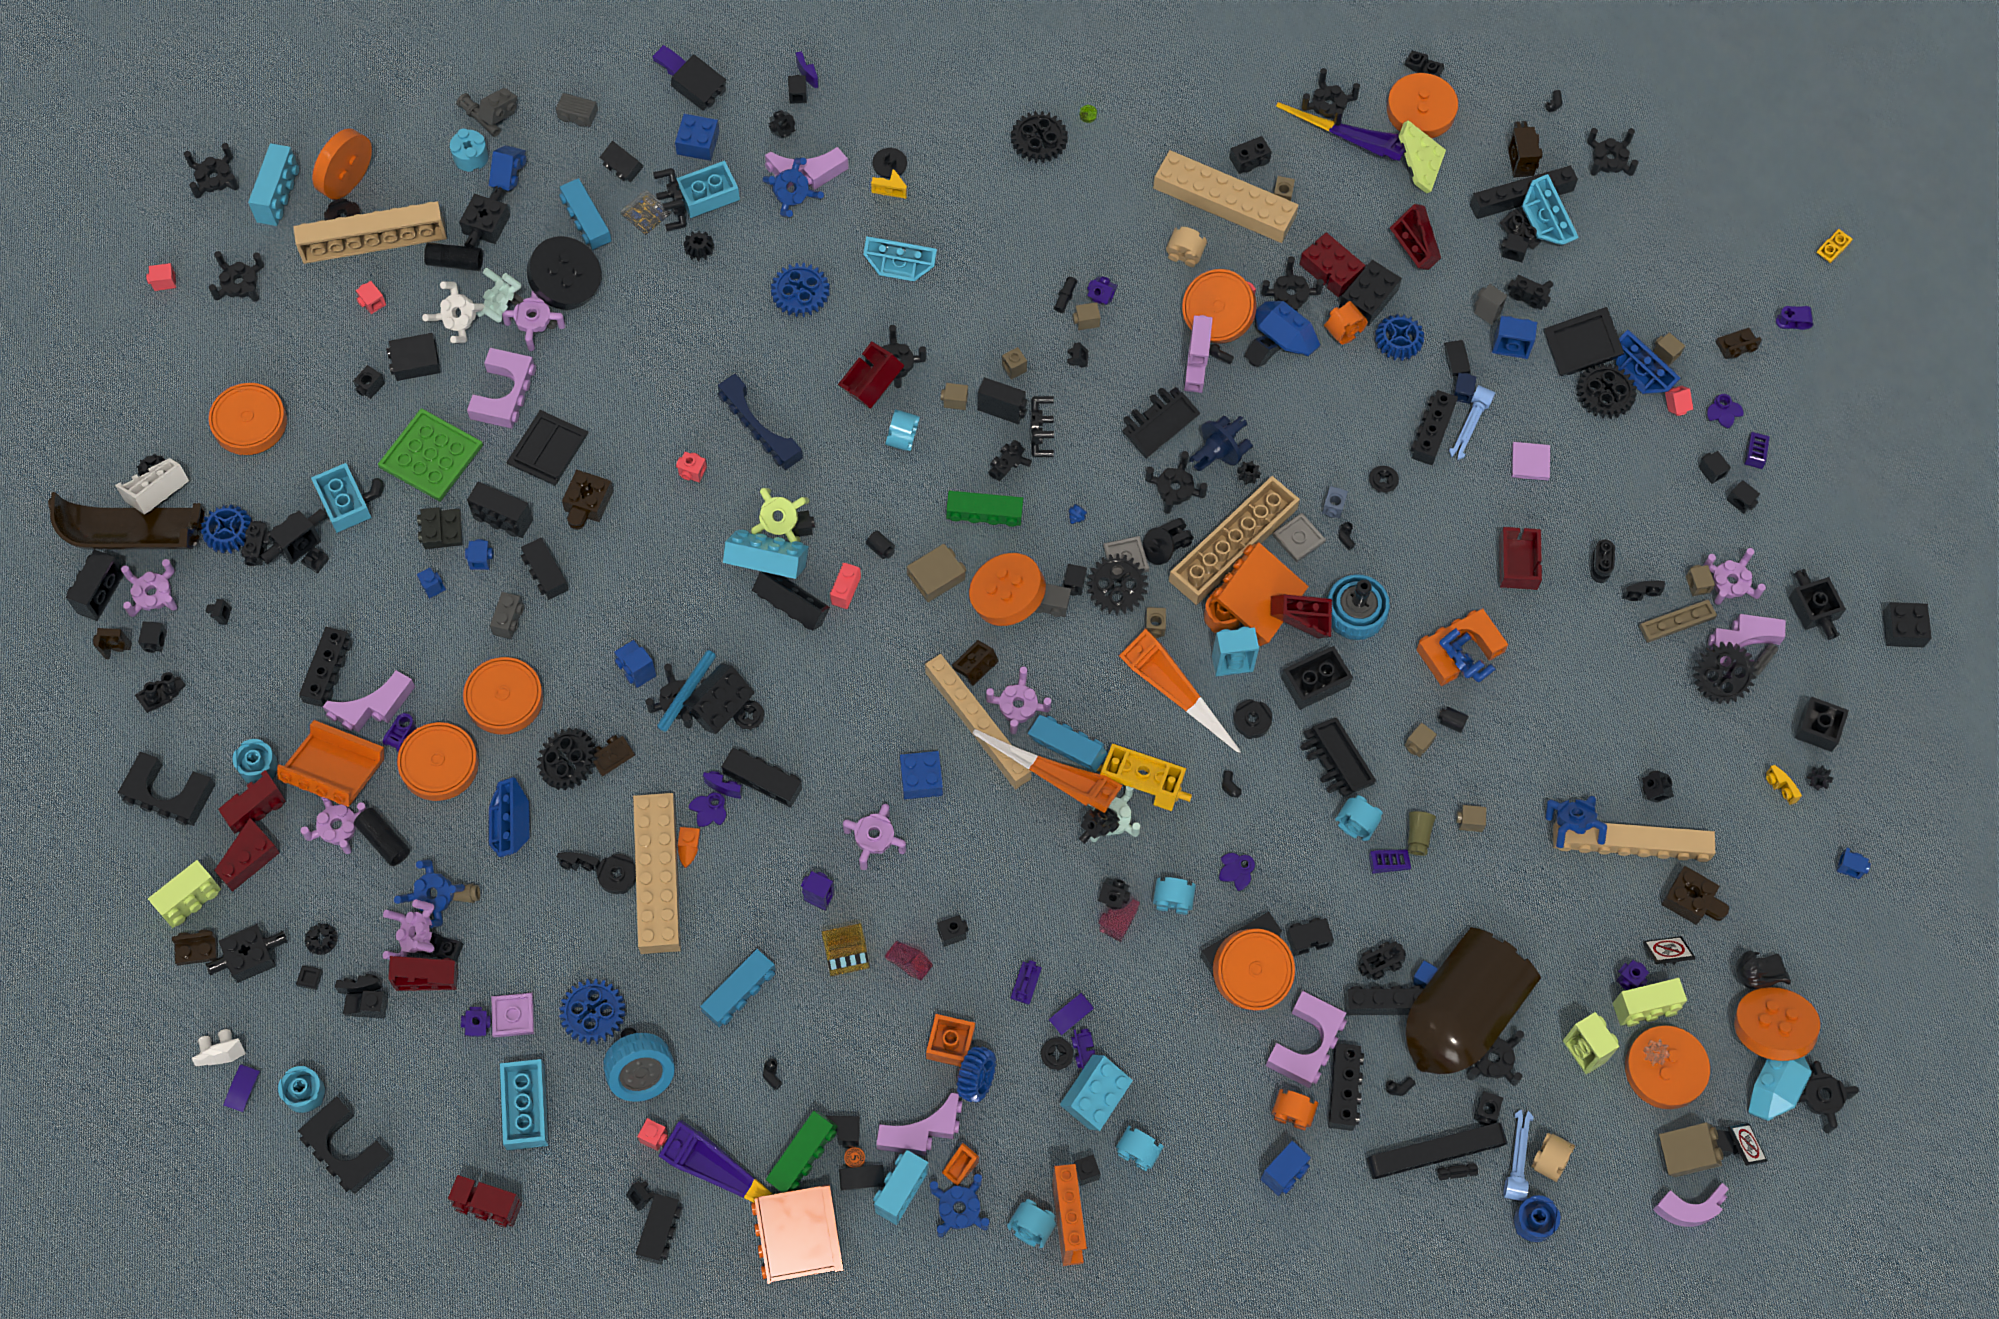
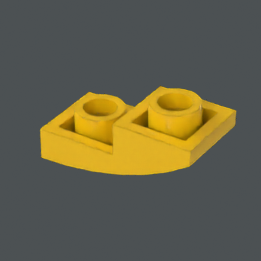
M1838 229L1816 253L1829 263H1832L1853 239Z
M1772 765L1768 769L1766 779L1773 789L1781 788L1782 795L1789 805L1797 803L1802 795L1791 778L1776 765Z

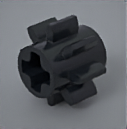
M1253 461L1243 462L1242 467H1238L1239 480H1243L1245 485L1248 483L1255 484L1256 478H1260L1261 475L1258 472L1260 466H1256Z
M1823 765L1818 769L1813 767L1812 773H1809L1807 776L1808 779H1811L1809 786L1816 787L1817 791L1823 787L1828 789L1829 783L1833 781V777L1829 776L1831 769L1827 770Z

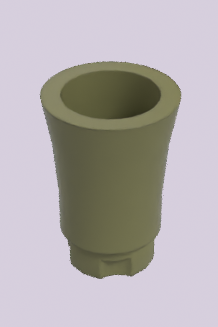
M1421 811L1409 812L1408 852L1416 856H1426L1436 816Z

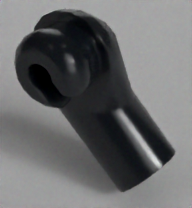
M1560 90L1553 91V100H1550V103L1546 102V109L1549 112H1555L1562 106Z
M1212 344L1209 348V354L1212 357L1228 364L1232 363L1234 356L1220 350L1218 344Z
M374 478L370 491L362 494L365 503L382 495L384 483L381 479Z
M1345 522L1340 526L1338 537L1345 547L1351 550L1356 545L1350 538L1353 525L1350 522Z
M1224 771L1222 789L1231 797H1240L1241 789L1232 782L1233 772Z
M769 1059L764 1064L763 1078L774 1090H777L782 1085V1082L776 1077L778 1063L775 1059Z
M1408 1077L1401 1084L1389 1080L1385 1084V1089L1390 1095L1403 1096L1416 1083L1411 1077Z

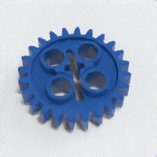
M796 263L795 267L789 264L788 270L782 268V273L777 272V278H773V284H771V296H773V302H776L777 308L781 307L782 312L788 310L789 316L793 312L795 317L799 313H802V316L805 317L806 312L812 315V310L819 312L818 306L823 308L824 302L828 301L827 296L830 295L828 279L824 277V272L819 273L818 267L813 270L812 264L806 267L805 263H803L799 267L798 263Z
M587 979L586 985L579 981V988L576 989L574 986H571L572 994L566 992L565 994L568 999H561L562 1004L565 1005L559 1007L560 1012L563 1013L559 1015L560 1020H565L561 1025L563 1028L567 1027L565 1030L567 1035L572 1033L571 1037L573 1040L579 1036L580 1043L586 1039L588 1045L591 1044L592 1040L599 1044V1038L606 1042V1035L614 1037L612 1031H620L617 1024H624L623 1019L620 1018L626 1016L625 1011H622V1009L626 1008L625 1003H620L624 999L622 996H618V989L613 990V984L606 987L605 980L599 984L598 980L595 979L593 984H591L589 979ZM592 995H599L596 1001L589 1000ZM582 1007L583 1011L580 1014H574L575 1008ZM592 1009L593 1011H596V1013L593 1014L589 1012V1010ZM606 1009H611V1010H612V1012H611L610 1015H608V1016H603V1015H602V1012H603L604 1010H606ZM589 1022L596 1023L592 1029H587L586 1025Z

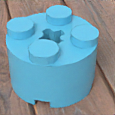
M463 128L452 137L450 150L453 160L459 169L471 172L473 169H480L485 166L489 156L483 135L477 131Z
M895 409L885 445L911 451L920 417Z
M246 740L233 753V765L245 782L256 783L263 777L261 773L264 770L267 771L271 779L274 778L278 761L270 746L262 740Z
M1357 795L1356 798L1347 799L1335 820L1340 822L1338 826L1346 834L1353 838L1360 836L1363 837V841H1368L1379 825L1383 812L1379 808L1368 804L1364 797Z
M1165 877V881H1160L1161 878H1157L1153 904L1157 905L1156 909L1168 911L1169 908L1175 909L1178 914H1188V911L1193 908L1196 884L1192 883V886L1187 885V880Z
M296 1066L285 1072L283 1078L280 1079L278 1093L283 1102L292 1111L305 1113L314 1110L323 1103L325 1086L321 1078L313 1070L305 1066Z
M1128 1126L1119 1140L1116 1149L1119 1157L1126 1161H1129V1159L1134 1160L1136 1166L1146 1172L1148 1168L1152 1169L1164 1146L1161 1143L1159 1146H1156L1154 1138L1136 1128L1132 1131L1131 1126Z
M1026 1199L1025 1202L1020 1203L1007 1227L1009 1230L1013 1228L1016 1231L1014 1235L1026 1244L1033 1247L1036 1244H1040L1039 1248H1043L1056 1227L1055 1215L1049 1210L1043 1211L1037 1207L1034 1201Z

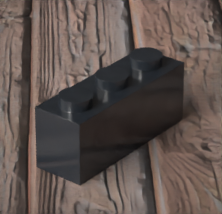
M542 538L521 547L523 552L520 555L525 566L529 564L531 568L529 573L533 580L537 579L539 582L537 587L541 595L545 594L547 599L550 600L569 590L566 580Z
M655 1193L636 1251L638 1259L662 1265L663 1259L667 1260L670 1252L668 1247L669 1240L674 1239L676 1233L674 1225L676 1219H680L683 1210L678 1199Z

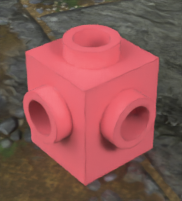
M684 452L676 464L679 476L685 480H693L700 483L707 468L706 459L696 453Z

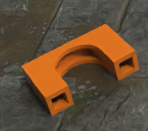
M1483 608L1479 611L1473 610L1466 618L1462 620L1460 618L1456 619L1451 623V626L1447 628L1441 627L1434 635L1430 637L1427 635L1419 640L1416 650L1441 686L1458 678L1461 671L1455 665L1454 660L1449 657L1446 650L1439 644L1440 640L1453 629L1457 628L1461 634L1457 637H1461L1468 632L1472 637L1471 640L1477 643L1489 661L1505 653L1508 643Z

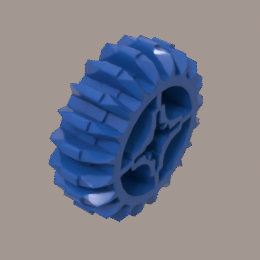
M1397 313L1395 318L1391 315L1388 319L1384 318L1375 332V343H1378L1377 349H1382V354L1387 353V358L1393 356L1394 361L1397 357L1403 361L1405 357L1410 359L1411 356H1416L1424 343L1422 326H1418V320L1413 322L1412 316L1409 319L1406 318L1405 314L1399 317ZM1386 333L1389 334V337L1391 338L1390 341L1388 340ZM1409 334L1412 336L1413 342L1410 340Z
M224 504L222 509L216 507L215 512L209 511L210 516H204L205 522L201 523L203 528L201 534L204 542L207 543L210 549L213 548L216 552L220 550L223 554L226 550L231 554L233 549L239 551V547L245 544V532L250 526V522H252L251 517L241 507L237 506L235 508L232 504L228 508Z
M976 1046L964 1056L956 1085L958 1086L957 1092L959 1096L966 1101L980 1102L985 1098L986 1093L989 1092L996 1072L994 1052L988 1050V1048Z

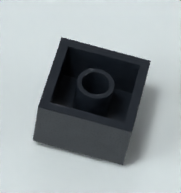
M1890 602L1884 609L1883 620L1886 646L1924 648L1932 639L1928 604Z
M1811 697L1804 707L1795 738L1832 752L1839 744L1849 710Z

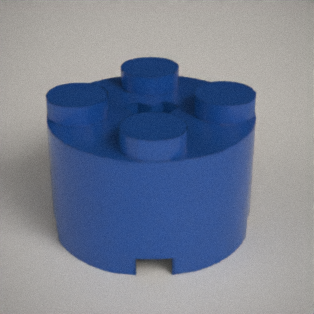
M1540 1195L1526 1199L1517 1208L1514 1215V1225L1517 1234L1530 1242L1547 1240L1558 1229L1561 1220L1560 1212L1553 1204L1554 1202ZM1535 1215L1537 1216V1219H1538L1540 1222H1537V1221H1536V1219L1534 1218Z

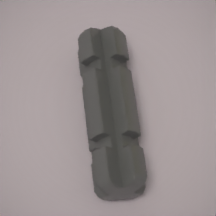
M1773 643L1768 645L1753 665L1757 669V671L1752 672L1754 675H1760L1778 651L1777 646Z

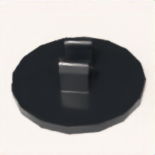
M883 148L873 157V169L883 178L890 179L893 169L900 176L906 170L907 158L902 151L896 148Z
M1153 528L1145 535L1143 549L1148 561L1154 565H1163L1171 559L1174 552V541L1166 529Z

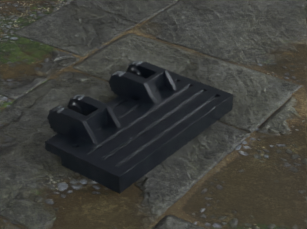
M1177 387L1172 389L1170 394L1164 388L1158 390V393L1167 405H1164L1155 394H1152L1150 400L1154 405L1144 412L1143 415L1137 409L1132 411V416L1141 425L1140 427L1129 416L1123 418L1127 427L1122 432L1146 459L1201 414Z
M1337 717L1315 725L1303 732L1307 740L1313 737L1315 739L1303 743L1300 747L1302 751L1313 747L1317 748L1316 751L1307 755L1308 761L1319 758L1327 772L1335 769V771L1325 774L1320 778L1322 783L1336 779V783L1328 786V793L1339 790L1341 795L1345 797L1375 784L1376 779Z

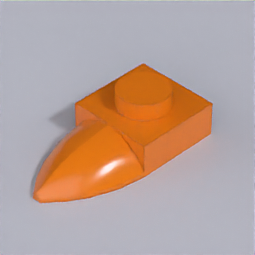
M680 827L677 846L679 859L684 868H687L692 863L697 854L700 838V829Z

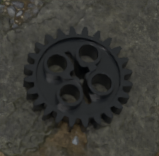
M1034 111L1033 116L1028 112L1027 118L1022 115L1021 121L1016 120V125H1013L1011 143H1013V149H1017V154L1022 153V158L1028 156L1029 162L1033 158L1035 163L1038 162V159H1041L1042 163H1044L1046 158L1051 161L1052 156L1057 159L1058 153H1063V149H1066V143L1068 142V131H1066V125H1062V120L1057 121L1056 115L1052 118L1050 117V112L1044 115L1042 111L1038 115Z
M1602 363L1600 368L1595 364L1593 369L1588 367L1587 371L1582 373L1576 387L1578 389L1576 395L1580 396L1579 402H1584L1583 408L1589 407L1588 413L1595 411V416L1600 413L1603 419L1605 415L1612 419L1613 414L1618 418L1620 413L1625 415L1626 411L1631 409L1636 400L1637 393L1635 391L1637 386H1632L1635 380H1629L1630 374L1624 375L1625 369L1619 371L1618 365L1612 368L1611 363H1609L1608 367H1605L1604 363Z
M1110 554L1108 561L1102 557V564L1096 562L1097 569L1091 568V572L1094 575H1088V579L1092 580L1087 582V586L1092 587L1088 590V594H1094L1090 600H1097L1095 606L1097 607L1101 604L1102 612L1107 608L1108 614L1115 610L1116 616H1118L1119 610H1122L1125 615L1126 609L1133 612V605L1136 607L1140 606L1138 600L1144 601V597L1141 594H1147V590L1143 588L1148 587V583L1143 581L1148 577L1147 575H1141L1145 569H1138L1140 563L1138 562L1134 565V558L1128 561L1127 555L1120 559L1119 554H1117L1116 559H1113ZM1118 567L1122 569L1123 573L1115 575L1112 570ZM1127 573H1130V575L1121 582V587H1115L1114 590L1108 596H1105V594L1114 587V582L1119 583ZM1105 580L1109 583V586L1101 588L1099 583ZM1128 581H1134L1136 583V587L1130 589L1126 586V583ZM1120 594L1123 599L1116 602L1112 599V596Z
M1720 642V647L1713 644V650L1706 647L1707 654L1700 653L1702 660H1695L1699 666L1693 667L1698 672L1692 675L1695 679H1698L1694 682L1696 686H1700L1697 690L1700 693L1704 692L1703 696L1705 698L1709 697L1712 702L1717 699L1719 704L1722 703L1723 699L1729 704L1730 698L1737 702L1738 695L1744 698L1742 692L1746 691L1749 693L1748 685L1754 686L1751 679L1757 678L1752 674V672L1757 671L1752 666L1756 663L1753 659H1750L1752 655L1746 653L1747 650L1744 647L1740 649V645L1737 643L1734 647L1731 642H1728L1727 646ZM1723 656L1728 657L1725 663H1720ZM1742 667L1741 673L1735 675V670ZM1710 671H1715V675L1712 678H1707ZM1729 682V687L1723 690V684Z
M570 727L567 729V732L561 729L560 735L554 732L553 739L548 737L549 743H543L545 750L539 751L542 757L537 758L541 762L537 768L541 770L539 775L543 777L542 780L552 788L554 787L557 790L562 788L565 791L567 787L574 789V783L580 786L581 779L586 781L585 775H591L592 772L589 769L595 767L592 761L597 760V757L593 754L598 751L593 748L596 744L591 741L592 738L584 731H580L577 728L573 730ZM558 749H560L561 752H563L564 754H566L567 759H566L563 755L560 754V752L558 751ZM569 761L576 766V770L569 764Z

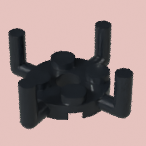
M1322 68L1318 81L1320 89L1315 90L1311 103H1309L1310 95L1305 93L1301 108L1303 111L1314 109L1317 114L1321 113L1326 118H1332L1334 124L1339 126L1342 121L1343 111L1347 107V102L1358 99L1360 84L1354 83L1352 94L1346 95L1341 90V87L1337 85L1327 86L1325 82L1327 69ZM1331 100V101H1333L1334 103H1333V104H1329V103H1327V102H1325V101Z
M1592 128L1587 139V143L1595 149L1593 152L1594 163L1590 171L1591 175L1595 176L1600 171L1606 173L1615 171L1617 173L1623 170L1629 176H1633L1639 162L1632 160L1630 167L1627 165L1630 152L1626 147L1631 143L1635 130L1633 128L1628 129L1626 137L1621 143L1613 138H1608L1599 143L1595 140L1598 130ZM1611 154L1615 159H1609L1606 155Z
M223 143L221 146L225 154L222 160L207 157L205 161L198 164L194 161L190 151L184 152V157L189 167L195 169L194 177L197 184L195 182L189 184L195 198H200L205 191L214 192L213 190L218 189L221 191L226 187L238 190L239 185L235 176L231 174V169L228 165L233 158V154L227 143ZM212 173L218 174L216 177H209Z
M669 168L653 172L654 179L669 176L670 181L666 184L667 191L656 193L657 200L672 198L673 201L662 204L664 211L671 209L679 219L678 222L665 224L666 231L686 227L684 201L681 190L677 189L679 184L676 179L675 170Z
M216 251L214 256L224 271L219 275L222 289L218 291L216 285H209V290L214 300H219L228 295L233 298L234 296H239L240 298L249 296L254 302H257L259 296L255 290L257 283L256 273L264 267L260 254L258 252L253 254L256 264L252 267L242 262H236L229 266L225 262L222 253ZM238 278L243 279V281L239 284L234 283L235 280Z
M1290 256L1287 260L1286 275L1280 276L1277 279L1274 289H1269L1270 282L1264 280L1261 295L1273 296L1275 301H1284L1298 312V309L1307 302L1309 295H1320L1322 293L1324 281L1318 279L1316 287L1309 288L1303 276L1293 275L1295 258ZM1292 289L1296 294L1290 295L1287 293V290Z
M890 325V344L884 345L882 348L892 353L905 365L894 378L895 387L900 388L902 386V377L912 370L914 363L926 361V347L921 346L919 348V355L913 356L908 345L897 343L896 326ZM864 357L865 362L870 367H873L874 365Z
M1034 396L1031 399V454L1033 457H1054V450H1039V444H1043V438H1054V431H1043V428H1039V426H1043V423H1053V416H1043V410H1039V404H1054V396Z
M1187 451L1181 453L1178 468H1167L1159 478L1153 476V467H1148L1146 470L1145 480L1157 485V491L1162 500L1165 501L1164 512L1166 514L1171 512L1173 505L1188 501L1192 495L1199 498L1206 496L1208 485L1201 483L1200 489H1195L1193 476L1185 471L1189 456ZM1177 483L1181 488L1174 490L1171 488V485Z
M671 664L664 665L668 684L660 690L659 703L654 704L653 699H646L649 713L663 710L665 713L687 681L675 679ZM683 706L676 719H682L686 728L692 727L691 713Z
M1517 1031L1508 1042L1498 1037L1488 1052L1474 1064L1475 1067L1471 1068L1467 1078L1474 1080L1480 1074L1495 1079L1505 1077L1511 1085L1516 1086L1522 1079V1074L1517 1072L1513 1075L1510 1071L1515 1062L1512 1048L1524 1037L1523 1031ZM1491 1053L1496 1054L1499 1057V1062H1491L1488 1055Z
M1814 1061L1809 1067L1812 1074L1815 1072V1076L1808 1080L1803 1094H1801L1797 1103L1806 1102L1812 1113L1827 1116L1829 1123L1824 1126L1823 1130L1825 1133H1830L1838 1126L1835 1113L1842 1109L1846 1099H1851L1859 1092V1088L1857 1086L1844 1087L1840 1080L1835 1079L1830 1074L1823 1073L1819 1061ZM1823 1089L1827 1090L1830 1094V1099L1822 1098L1820 1091Z

